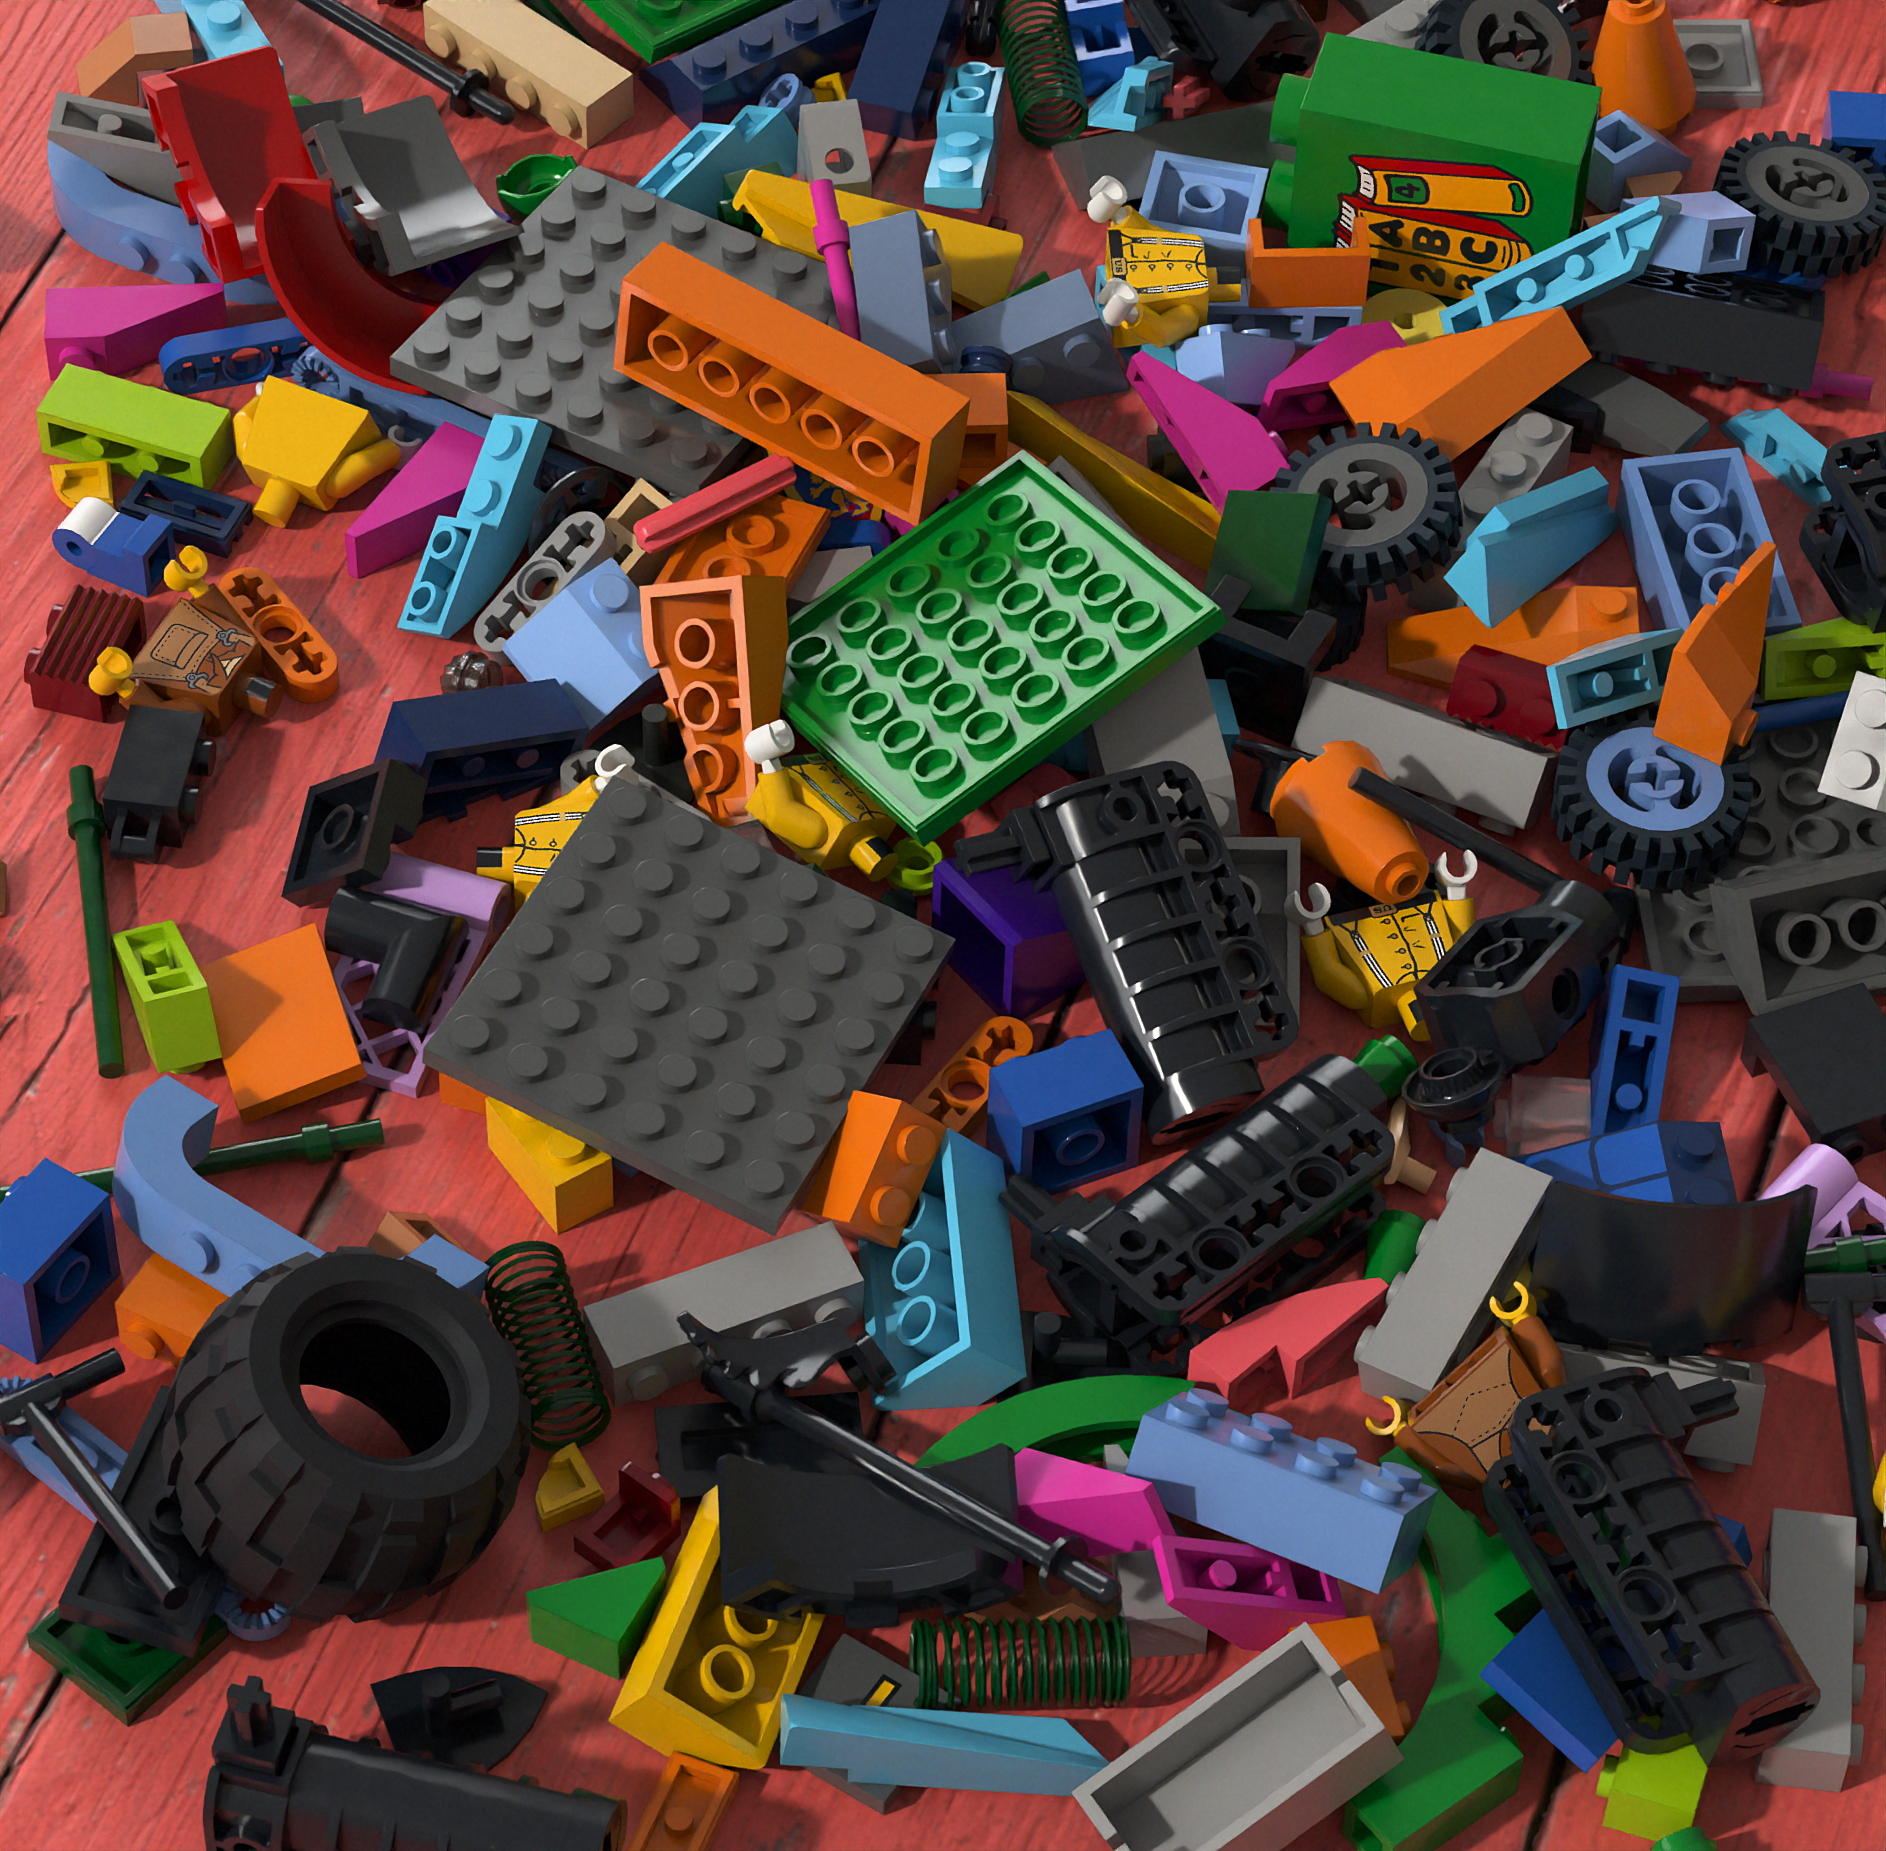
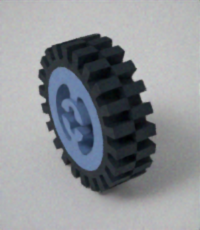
M1648 706L1635 707L1631 721H1627L1622 711L1609 715L1606 725L1601 719L1587 722L1585 731L1583 732L1577 728L1570 735L1568 746L1564 745L1562 748L1551 797L1552 806L1550 814L1552 823H1558L1556 834L1561 843L1572 840L1569 853L1577 861L1592 853L1589 870L1599 876L1602 875L1609 865L1616 867L1613 882L1627 886L1630 872L1641 874L1640 889L1648 890L1655 889L1657 876L1664 875L1667 888L1670 890L1682 888L1685 872L1695 885L1706 880L1709 868L1716 874L1724 869L1727 858L1733 859L1739 850L1753 794V782H1748L1750 769L1747 762L1738 763L1740 750L1736 745H1734L1721 766L1653 736L1656 721L1649 720ZM1618 786H1624L1622 800L1613 791ZM1681 795L1689 803V806L1685 809H1678Z

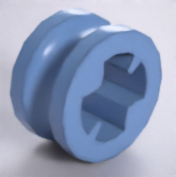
M787 73L774 79L765 88L760 97L759 106L782 108L795 129L799 126L800 105L813 104L816 102L815 94L807 86L802 85V81L797 76Z

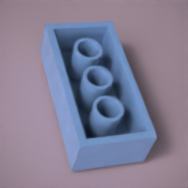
M1738 447L1623 460L1615 511L1655 631L1683 628L1685 633L1706 603L1715 606L1720 588L1726 582L1734 583L1740 567L1765 540L1774 544L1741 449ZM1777 550L1764 637L1802 627V621ZM1761 656L1759 676H1761L1762 656Z
M1191 1388L1188 1393L1183 1391L1143 1414L1124 1475L1152 1482L1165 1511L1377 1594L1381 1593L1414 1566L1438 1493V1489L1420 1483L1422 1476L1417 1471L1391 1462H1384L1381 1467L1355 1458L1357 1454L1355 1448L1335 1439L1320 1437L1317 1438L1316 1442L1300 1437L1291 1433L1293 1426L1289 1422L1265 1413H1254L1251 1418L1227 1408L1229 1401L1226 1398L1204 1389Z

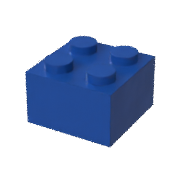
M1107 1029L1089 1036H1076L1065 1041L1062 1045L1029 1056H1016L1005 1061L1002 1065L990 1068L986 1149L1003 1158L1007 1188L1009 1179L1019 1173L1023 1177L1027 1174L1053 1196L1137 1167L1144 1085L1112 1030Z
M44 1158L28 1176L19 1177L10 1186L4 1201L0 1204V1344L37 1365L121 1274L109 1193L47 1158Z

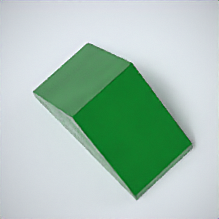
M662 1556L526 1592L528 1630L532 1642L620 1680L638 1652L666 1586V1567Z

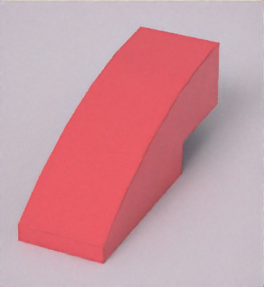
M1380 1277L1343 1282L1298 1293L1259 1308L1223 1327L1190 1350L1187 1380L1195 1381L1194 1388L1208 1390L1223 1396L1229 1401L1228 1407L1237 1412L1271 1384L1292 1400L1356 1348L1360 1336L1368 1325L1377 1327L1386 1311L1385 1299L1389 1285Z

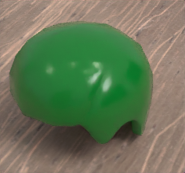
M532 154L513 163L504 175H498L496 177L497 196L504 212L512 220L521 224L578 167L573 156L568 154L563 158L555 154Z

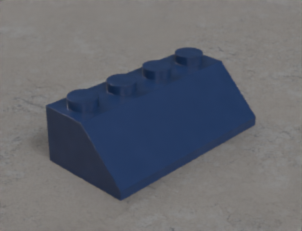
M788 0L639 70V80L691 131L700 122L729 125L746 105L759 106L760 97L765 88L780 75L794 74L802 81L803 86H807L811 90L815 87V81L823 76L838 72L842 76L856 69L881 0Z

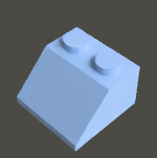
M1156 150L1139 213L1150 223L1171 232L1198 235L1203 239L1206 267L1239 266L1241 279L1245 278L1244 262L1248 219L1261 218L1269 169Z
M612 557L565 587L510 637L501 648L528 682L556 678L590 727L586 738L664 685L658 668H650L644 651L640 591Z

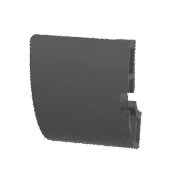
M422 95L338 123L331 119L315 124L301 135L318 179L333 180L334 198H340L351 219L345 221L344 225L354 236L355 248L361 256L373 253L376 258L374 260L375 270L384 276L392 277L525 233L522 224L512 225L504 221L481 197L451 144L434 100L428 95Z

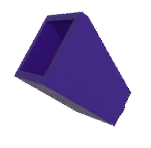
M956 857L945 859L934 865L932 928L956 939L953 955L947 964L998 1016H1008L1023 1020L1087 981L1051 890L1036 894L1031 880L1014 884L1008 868L966 878L964 871L958 872L955 867L954 860Z

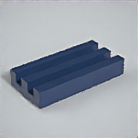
M143 470L117 509V512L141 521H145L150 513L172 521L174 542L185 546H195L201 551L226 559L232 552L231 542H238L243 535L242 525L249 526L253 520L251 503ZM145 494H148V495H151V496H154V497H157V498H160V499H163V500H167V501L173 502V504L167 503V502H164V501H161V500H158V499H155V498H152V497L145 496ZM196 510L201 511V512H205V513H208V514H211V515H214V516H217V517H220V518H224V519H227V520L224 521V520H221V519H218V518H215V517H212V516H208V515H205V514L196 512Z

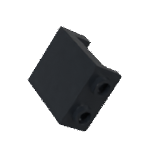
M1863 982L1748 1019L1740 1060L1752 1078L1769 1072L1808 1134L1811 1145L1815 1143L1827 1145L1843 1155L1851 1165L1858 1163L1866 1156L1886 1150V1017Z

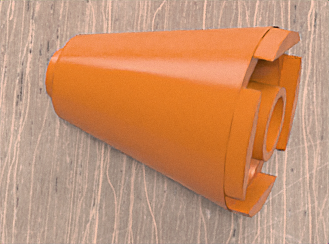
M1609 0L1594 53L1593 64L1589 71L1594 73L1591 85L1602 87L1598 120L1617 110H1621L1654 128L1661 135L1667 136L1677 130V122L1687 113L1689 117L1695 110L1697 91L1695 80L1666 0Z
M1332 741L1322 745L1321 747L1326 753L1318 756L1311 762L1301 757L1292 764L1278 782L1270 802V816L1275 821V832L1278 837H1300L1301 855L1384 904H1398L1416 896L1427 879L1429 862L1410 822L1347 787L1352 773L1358 766H1362L1389 781L1382 764L1370 749L1355 741Z

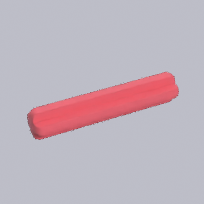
M1188 77L1174 85L1173 90L1163 96L1162 108H1173V119H1185L1197 111L1201 104L1210 99V88L1200 87L1199 77Z
M775 453L637 521L633 526L637 544L641 550H645L649 554H655L792 486L797 480L792 460L789 457H781Z

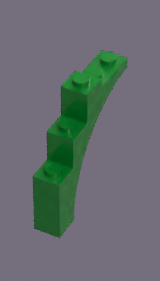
M1397 1446L1377 1459V1466L1381 1467L1382 1463L1391 1462L1409 1467L1421 1474L1420 1483L1438 1489L1415 1560L1425 1579L1437 1623L1438 1671L1436 1681L1416 1724L1398 1746L1404 1760L1346 1802L1341 1834L1357 1851H1435L1517 1793L1524 1755L1514 1735L1505 1726L1499 1724L1517 1712V1710L1485 1682L1479 1674L1518 1634L1517 1631L1526 1626L1543 1609L1542 1604L1502 1534L1498 1532L1489 1538L1477 1516L1467 1509L1461 1510L1441 1489L1438 1479L1423 1465L1416 1464ZM1535 1543L1539 1551L1548 1555L1540 1545Z

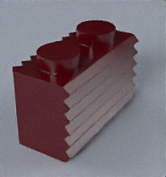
M78 583L72 588L64 605L55 604L51 609L46 628L47 639L42 649L34 647L30 650L24 667V681L26 684H30L33 707L106 723L107 715L111 713L112 705H115L116 696H119L116 691L111 695L95 693L89 685V674L98 665L97 658L107 647L122 649L128 654L131 661H134L138 652L142 650L143 644H146L147 639L143 601L138 597L131 599L126 594L119 596L114 591L108 594L103 589L96 591L91 586L85 589Z
M1473 644V647L1471 646L1468 652L1466 651L1460 657L1446 706V712L1449 717L1458 714L1461 721L1469 717L1473 725L1481 721L1485 728L1493 724L1497 732L1505 728L1508 735L1517 732L1520 739L1528 735L1532 743L1540 739L1544 746L1552 743L1556 750L1563 747L1568 742L1570 735L1579 728V725L1568 729H1558L1546 671L1548 666L1477 644Z

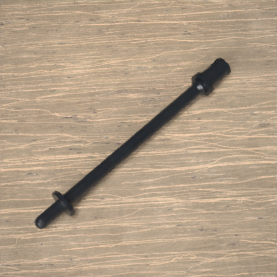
M296 0L450 94V109L457 115L464 118L478 111L503 126L510 125L514 121L516 116L515 109L488 91L489 78L480 70L475 68L461 75L339 0Z
M707 1363L704 1365L701 1373V1384L705 1386L704 1389L739 1407L742 1416L748 1421L760 1426L769 1424L774 1420L782 1423L1040 1568L1038 1575L1040 1588L1051 1596L1066 1594L1074 1587L1100 1603L1108 1605L1118 1601L1122 1595L1121 1583L1115 1577L1086 1562L1089 1551L1087 1543L1082 1538L1072 1534L1062 1536L1054 1543L1048 1541L790 1397L788 1394L789 1388L782 1381H776L769 1389L757 1391L744 1375H741L737 1380H728L724 1377L719 1366H712Z

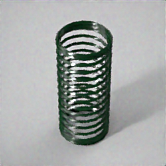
M998 0L994 9V17L1018 131L1026 141L1042 147H1051L1052 145L1075 140L1085 131L1088 125L1089 109L1086 103L1064 0H1056V2L1053 0H1022L1011 6L1005 13L1004 10L1014 0ZM1032 2L1049 3L1058 9L1056 10L1052 7L1045 6L1026 8L1012 15L1009 18V20L1005 23L1006 18L1012 13V11L1024 4ZM1042 10L1050 11L1057 15L1055 17L1040 14L1026 17L1008 29V26L1017 17L1027 12ZM1036 19L1053 20L1051 24L1039 23L1029 25L1018 32H1014L1018 26L1027 21ZM1046 27L1038 32L1025 33L1030 29ZM1045 36H1052L1047 40L1033 42L1031 44L1024 43L1026 41L1038 40ZM1046 44L1053 45L1052 47L1047 49H1042L1034 52H1025L1033 47H1041ZM1046 53H1056L1051 57L1037 59L1035 61L1028 60L1033 56L1044 55ZM1049 61L1057 62L1051 66L1029 69L1036 64H1043ZM1059 70L1052 75L1038 78L1032 77L1037 73ZM1053 78L1061 79L1052 84L1033 86L1040 81H1047ZM1054 87H1060V88H1062V89H1052V90H1046V91L1040 92L1041 90L1051 89V88H1054ZM1062 97L1054 102L1038 103L1047 98ZM1068 99L1072 100L1066 106L1055 111L1041 112L1030 109L1032 106L1040 108L1058 105ZM1077 103L1076 107L1068 115L1058 119L1039 120L1026 114L1027 112L1028 114L1039 116L1055 115L1068 110ZM1080 110L1074 120L1059 128H1038L1025 121L1026 119L1029 122L1043 125L1054 124L1071 118ZM1082 118L1080 125L1072 132L1059 137L1047 138L1037 136L1027 130L1028 128L1041 133L1060 132L1074 126Z
M527 1240L508 1245L498 1250L485 1261V1264L490 1266L484 1291L489 1311L492 1312V1324L504 1339L513 1341L514 1338H523L518 1344L513 1343L516 1351L527 1350L522 1356H519L521 1363L531 1362L524 1368L525 1372L521 1377L523 1379L525 1374H533L534 1376L529 1380L523 1379L525 1385L522 1394L527 1396L530 1401L533 1398L542 1400L536 1405L531 1403L530 1443L534 1447L546 1451H559L573 1442L579 1448L592 1442L606 1430L611 1421V1409L608 1398L604 1395V1385L600 1382V1373L596 1370L593 1349L589 1346V1337L585 1334V1324L581 1320L578 1301L574 1298V1288L570 1285V1276L567 1274V1265L565 1264L563 1253L557 1246L544 1241ZM528 1251H544L549 1253L529 1254L526 1256L515 1258L514 1260L502 1265L489 1278L488 1281V1275L490 1274L492 1268H494L499 1262L506 1258H509L515 1254L524 1253ZM532 1259H549L557 1263L556 1267L533 1266L519 1270L506 1277L495 1288L492 1287L495 1279L504 1270L518 1263ZM535 1271L553 1272L547 1278L532 1279L522 1282L509 1290H500L508 1282L521 1275ZM560 1285L564 1287L562 1291L557 1290L556 1288ZM546 1295H558L549 1302L536 1304L522 1310L513 1309L523 1302L534 1301ZM563 1297H566V1298H567V1301H566L565 1303H564V1302H558V1301H560ZM503 1302L511 1303L507 1308L501 1306ZM549 1307H561L553 1314L540 1316L525 1322L517 1321L527 1314L537 1313ZM567 1309L571 1310L569 1315L562 1314ZM507 1314H515L510 1320L505 1318ZM553 1319H565L556 1326L544 1328L534 1333H520L530 1326L540 1325ZM570 1321H573L575 1323L573 1327L565 1326ZM510 1326H519L514 1332L508 1330ZM556 1331H568L560 1338L537 1345H524L537 1337H543ZM574 1333L578 1334V1337L576 1339L569 1338ZM572 1343L567 1348L541 1357H528L541 1349H547L557 1344ZM578 1345L582 1347L580 1351L573 1350ZM561 1356H574L565 1363L545 1369H532L542 1362L554 1360ZM581 1357L586 1359L584 1363L576 1362ZM565 1368H578L566 1376L549 1381H536L549 1373H555ZM585 1369H586V1370H589V1373H588L587 1376H586V1375H583V1374H582V1375H579V1374L582 1373ZM569 1380H582L573 1387L553 1393L540 1394V1392L553 1385H559ZM588 1382L593 1383L591 1388L583 1387ZM529 1386L538 1387L532 1393L527 1391ZM581 1402H591L583 1410L569 1416L557 1418L541 1417L548 1411L567 1409ZM597 1405L601 1407L597 1415L573 1428L543 1430L534 1426L536 1422L556 1424L571 1421L584 1416ZM600 1419L599 1423L589 1431L564 1440H543L536 1437L533 1433L534 1431L542 1435L551 1436L572 1434L588 1428Z
M1081 1615L1075 1624L1068 1616H1065L1058 1625V1622L1052 1616H1049L1042 1625V1622L1034 1616L1027 1625L1018 1616L1012 1623V1626L1006 1618L1002 1617L995 1627L994 1622L986 1617L979 1627L978 1622L971 1617L963 1627L962 1622L955 1617L949 1624V1627L945 1621L939 1618L932 1629L931 1624L925 1618L921 1621L916 1618L912 1623L910 1633L909 1670L920 1676L918 1699L915 1697L913 1705L917 1709L923 1707L925 1710L929 1707L935 1710L938 1707L939 1675L936 1646L941 1627L945 1644L944 1691L948 1692L945 1705L949 1710L954 1706L955 1675L952 1644L955 1627H957L961 1644L959 1669L960 1700H962L961 1705L965 1710L969 1707L971 1676L968 1641L972 1626L977 1644L975 1661L976 1702L981 1710L986 1704L987 1695L984 1639L988 1625L992 1639L991 1695L992 1703L998 1709L1002 1703L1003 1693L1000 1636L1004 1624L1008 1639L1006 1680L1008 1703L1014 1709L1018 1702V1662L1015 1641L1018 1626L1020 1625L1024 1640L1022 1661L1023 1699L1028 1708L1033 1705L1034 1664L1031 1638L1034 1625H1036L1040 1640L1038 1693L1040 1704L1046 1708L1050 1700V1665L1047 1635L1051 1623L1055 1636L1054 1695L1056 1704L1061 1708L1066 1698L1063 1633L1067 1623L1071 1636L1069 1659L1070 1697L1072 1704L1077 1708L1081 1702L1082 1669L1078 1637L1081 1624L1083 1623L1087 1637L1085 1691L1087 1702L1093 1707L1096 1704L1098 1693L1094 1634L1097 1623H1099L1103 1637L1100 1662L1102 1700L1107 1707L1111 1703L1115 1707L1118 1704L1123 1707L1129 1699L1132 1669L1131 1642L1127 1621L1121 1615L1117 1618L1112 1615L1105 1623L1097 1615L1089 1623Z

